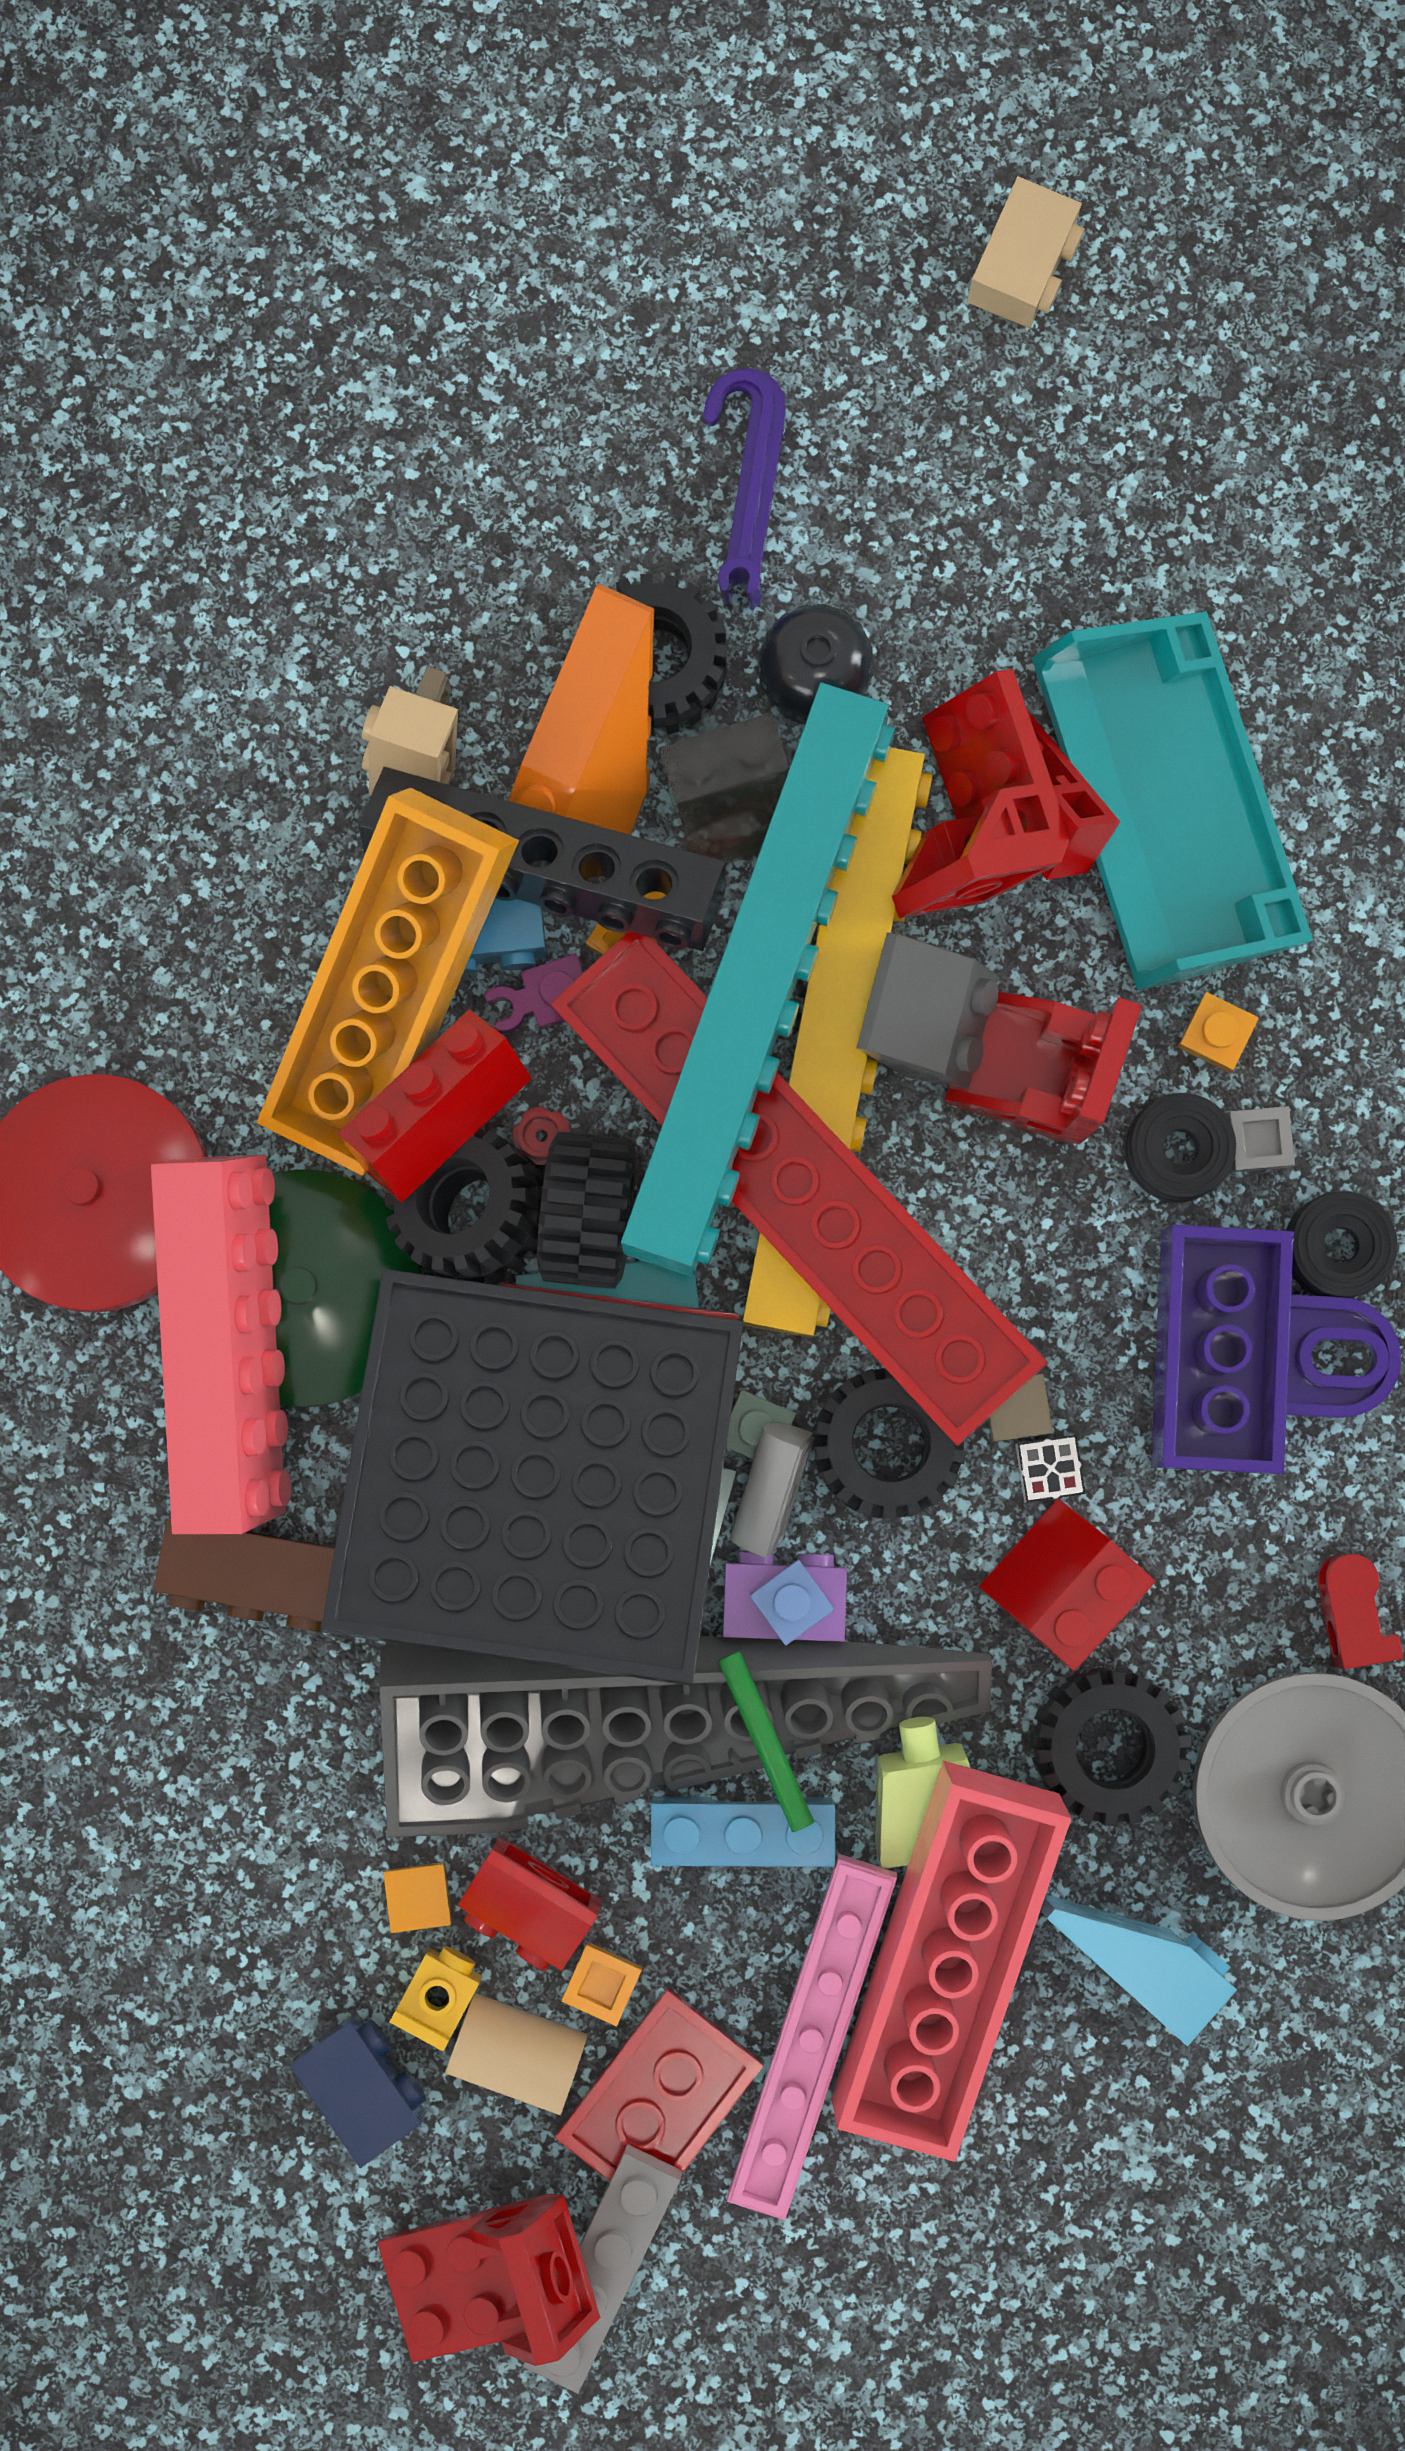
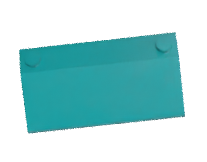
M1207 611L1070 631L1033 656V665L1061 751L1120 821L1096 862L1137 991L1184 981L1312 942L1313 938Z

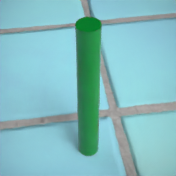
M737 1651L719 1659L718 1663L791 1831L796 1832L814 1823V1819L741 1652Z

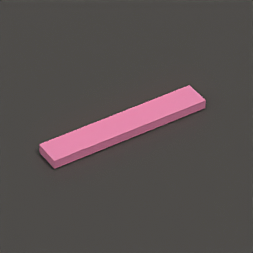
M838 1853L730 2184L727 2202L782 2220L786 2219L897 1880V1872Z

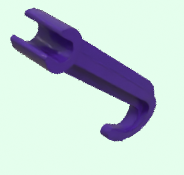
M748 368L735 369L721 376L710 388L705 401L703 417L706 425H716L727 396L735 391L745 392L752 399L727 559L720 568L718 582L721 597L726 607L731 605L733 588L738 584H747L746 593L749 608L754 610L760 604L763 596L760 575L786 419L785 396L777 381L765 372Z

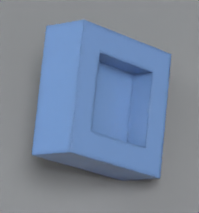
M799 1559L749 1595L785 1646L835 1610Z

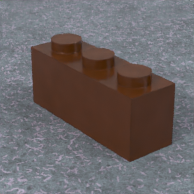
M166 1519L153 1591L169 1594L167 1605L203 1611L205 1601L228 1605L227 1616L263 1621L264 1611L288 1615L286 1622L288 1627L322 1632L321 1626L335 1547L249 1531L243 1534H172L171 1519Z

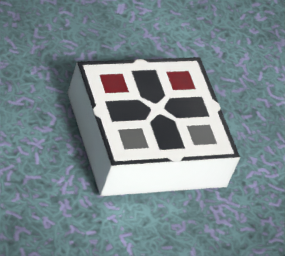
M1076 1435L1015 1444L1024 1503L1086 1494Z

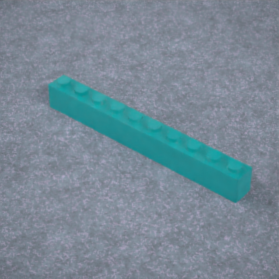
M820 682L621 1240L622 1250L625 1255L690 1277L694 1276L698 1262L708 1265L711 1261L720 1233V1229L711 1227L719 1204L729 1207L733 1199L740 1172L731 1170L738 1148L749 1150L753 1142L760 1115L751 1113L758 1091L769 1094L780 1062V1059L771 1056L778 1035L788 1038L793 1028L799 1009V1003L791 1000L798 979L806 982L809 981L819 951V947L810 944L817 924L828 926L838 897V892L830 889L836 869L848 870L858 838L849 834L856 814L866 817L875 793L877 782L868 780L875 760L885 763L893 742L896 728L887 725L889 704Z

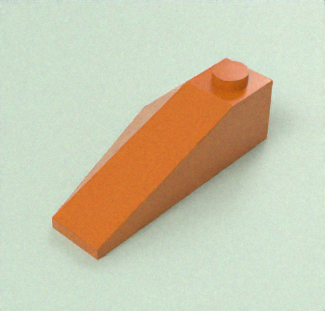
M598 584L595 587L521 763L508 801L621 833L632 834L650 786V769H647V741L651 736V717L648 716L649 681L652 678L654 608L602 584Z

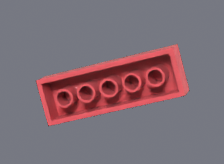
M266 1155L196 1157L151 1164L172 1534H243L285 1514V1506L288 1505L291 1497V1479L288 1471L283 1470L282 1446L286 1443L288 1436V1421L285 1412L280 1410L279 1386L284 1379L285 1363L283 1354L280 1350H277L276 1325L280 1321L282 1308L280 1295L277 1290L273 1289L272 1265L275 1264L278 1256V1240L275 1231L270 1229L269 1205L272 1203L275 1194L274 1176L272 1171L267 1168Z
M943 1760L831 2096L837 2129L950 2161H956L1071 1821V1816L1059 1793Z

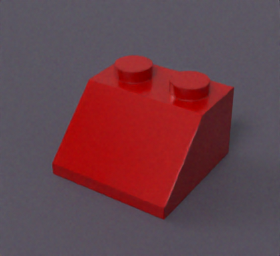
M1057 1498L983 1579L978 1587L1065 1668L1075 1672L1156 1581L1112 1540Z
M499 1836L460 1900L458 1907L467 1912L464 1921L478 1932L493 1939L500 1932L519 1944L515 1950L516 1954L531 1965L546 1971L551 1964L562 1971L597 1919L602 1899Z

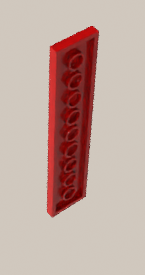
M628 931L550 1005L652 1116L663 1125L708 998L651 937ZM776 1073L769 1094L758 1091L751 1113L760 1115V1119L749 1150L738 1148L731 1170L740 1172L732 1202L956 1446H959L1042 1370L1048 1362L791 1086Z

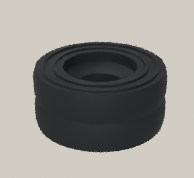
M1172 1093L1154 1100L1134 1118L1125 1138V1160L1135 1182L1148 1194L1168 1202L1181 1203L1193 1201L1213 1191L1226 1179L1236 1157V1137L1230 1120L1215 1103L1196 1094ZM1181 1131L1189 1134L1194 1139L1196 1154L1190 1163L1176 1164L1167 1158L1164 1152V1141L1170 1133Z
M1334 1191L1314 1198L1297 1210L1286 1228V1231H1294L1292 1276L1305 1290L1316 1296L1354 1298L1366 1294L1378 1287L1387 1278L1396 1260L1398 1244L1392 1220L1377 1202L1360 1193ZM1333 1229L1346 1230L1355 1240L1356 1251L1348 1262H1336L1325 1251V1238Z

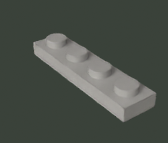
M627 2144L579 2245L600 2319L559 2361L539 2366L524 2362V2368L577 2394L579 2393L681 2180L682 2170Z

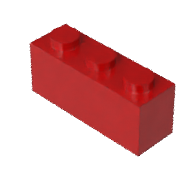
M469 1009L337 1134L365 1172L402 1203L532 1078L506 1037Z

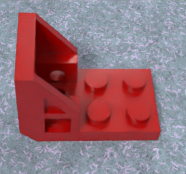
M1013 669L992 673L922 717L956 819L943 821L924 832L892 895L899 919L986 903L1053 868L1063 860L1070 836Z
M998 991L996 1007L987 1017L982 1036V1061L977 1071L972 1074L969 1089L949 1085L943 1103L1054 1140L1080 1145L1105 1121L1142 1005L1118 997L1106 1012L1098 1010L1095 1015L1056 1001Z
M546 2194L388 2234L377 2242L412 2363L502 2342L504 2352L507 2355L534 2366L559 2361L600 2319L564 2195Z

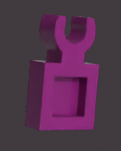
M575 953L521 971L526 988L515 991L510 987L499 986L489 990L485 994L488 1005L499 1001H507L513 1006V1013L508 1019L494 1023L496 1030L501 1034L512 1033L523 1024L526 1017L535 1015L540 1030L566 1022L550 1004L583 974L577 954Z

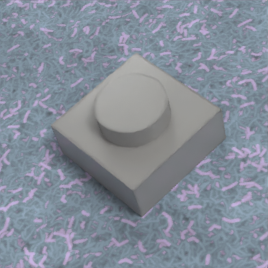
M1289 1106L1230 1111L1226 1114L1232 1124L1236 1137V1157L1231 1169L1232 1173L1291 1168L1295 1165Z

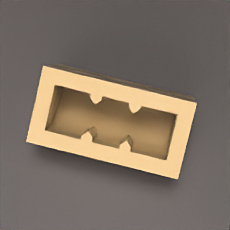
M474 1993L445 2074L561 2116L588 2034Z

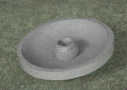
M1303 1672L1288 1674L1263 1682L1246 1691L1221 1713L1205 1737L1198 1754L1192 1784V1801L1198 1832L1204 1847L1214 1864L1229 1882L1247 1897L1267 1909L1289 1917L1315 1921L1336 1920L1359 1915L1384 1903L1405 1886V1712L1399 1705L1373 1687L1357 1680L1328 1673Z

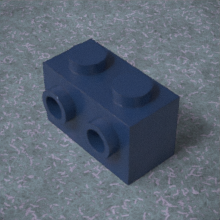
M355 2012L297 2054L289 2067L359 2168H362L421 2125L426 2114L422 2104L427 2101V2098L414 2076L408 2070L400 2074L386 2055L392 2048L387 2037L376 2022L370 2019L364 2023L359 2014Z

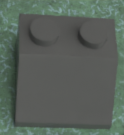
M887 932L856 1048L906 1078L969 1089L972 1074L977 1071L982 1061V1036L987 1017L994 1011L997 1004L998 986L996 982L998 975L974 958L906 936Z

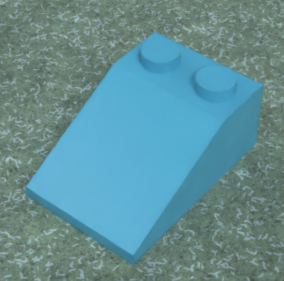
M1045 1895L1040 1910L1043 1915L1187 2047L1237 1991L1223 1977L1231 1967L1193 1933L1184 1942L1171 1929Z

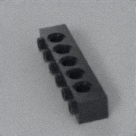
M383 766L358 825L364 854L367 851L388 796L408 788H413L519 840L495 896L496 899L503 901L518 899L539 905L545 911L556 916L568 917L575 915L598 922L602 927L612 932L626 933L632 931L653 937L659 943L669 948L684 949L688 947L704 951L725 894V861ZM540 860L552 862L545 867H533L530 865ZM595 876H603L609 878L607 881L602 883H590L586 881L589 878ZM651 892L666 894L665 897L655 900L643 897Z

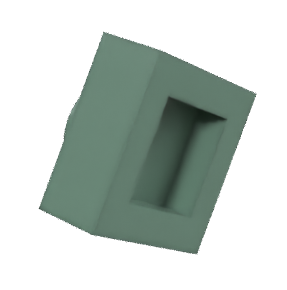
M741 1390L730 1416L726 1448L754 1460L764 1425L767 1423L791 1425L796 1413Z

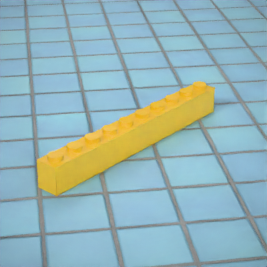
M890 748L885 763L878 760L874 761L868 780L877 782L869 811L866 817L858 814L855 815L849 832L850 835L858 837L853 857L847 871L836 869L830 886L831 890L838 892V897L828 926L819 924L815 946L819 947V951L807 985L789 1079L791 1088L850 1151L857 1153L861 1151L867 1118L856 1116L860 1093L871 1095L878 1061L867 1058V1054L856 1047L887 932L891 933L893 921L902 923L905 921V918L899 919L892 895L902 877L904 864L909 863L920 842L922 831L911 829L915 807L926 809L932 781V774L922 772L925 754L897 748ZM760 1233L743 1316V1325L812 1339L815 1326L827 1328L831 1309Z

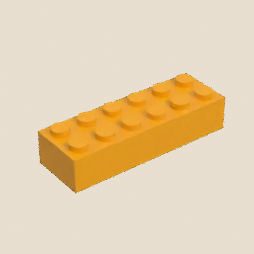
M408 788L388 796L256 1122L257 1124L362 1176L366 1174L337 1133L434 1043L517 847L518 839L413 788Z

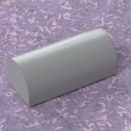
M767 1423L764 1425L730 1535L732 1542L740 1548L767 1558L783 1541L815 1438L812 1437V1432L783 1423Z

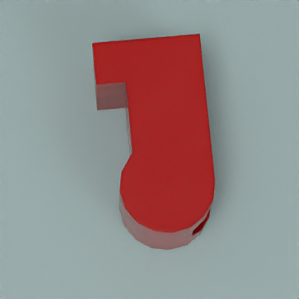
M1338 1553L1328 1557L1321 1564L1317 1573V1585L1333 1667L1345 1670L1404 1659L1399 1635L1381 1632L1374 1598L1379 1588V1574L1376 1567L1369 1559L1357 1554Z

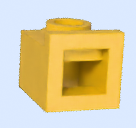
M444 1946L441 1952L430 1947L393 2014L390 2023L444 2052L482 1979V1975L473 1971L476 1963L470 1957L451 1947ZM433 1986L445 1988L449 1994V2002L441 2007L431 2004L427 1999V1990Z

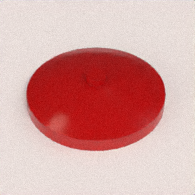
M89 1074L61 1079L34 1091L20 1101L0 1122V1270L4 1275L29 1295L48 1304L78 1312L96 1313L123 1309L157 1294L158 1281L151 1164L208 1157L200 1135L190 1120L172 1102L153 1089L139 1082L112 1075Z

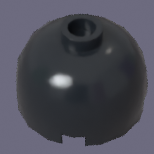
M826 604L801 605L783 614L765 634L758 655L759 685L764 694L766 693L769 701L777 707L779 713L786 719L805 725L820 682L866 697L874 673L872 645L862 625L846 611Z

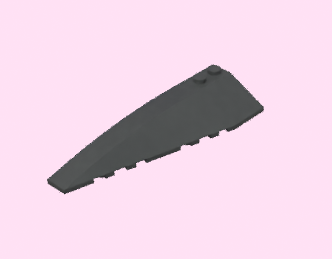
M700 1636L694 1681L692 1686L405 1644L381 1645L379 1691L387 1837L511 1832L529 1827L527 1815L555 1811L557 1819L582 1814V1806L613 1798L616 1799L617 1805L641 1799L640 1794L648 1789L667 1785L670 1790L674 1791L764 1768L718 1663L719 1659L737 1651H740L785 1755L796 1753L798 1759L823 1753L822 1746L856 1738L858 1744L881 1739L880 1734L882 1732L899 1727L902 1721L914 1717H932L937 1725L989 1712L992 1672L991 1655L987 1653L861 1642L793 1640L785 1646L781 1639Z

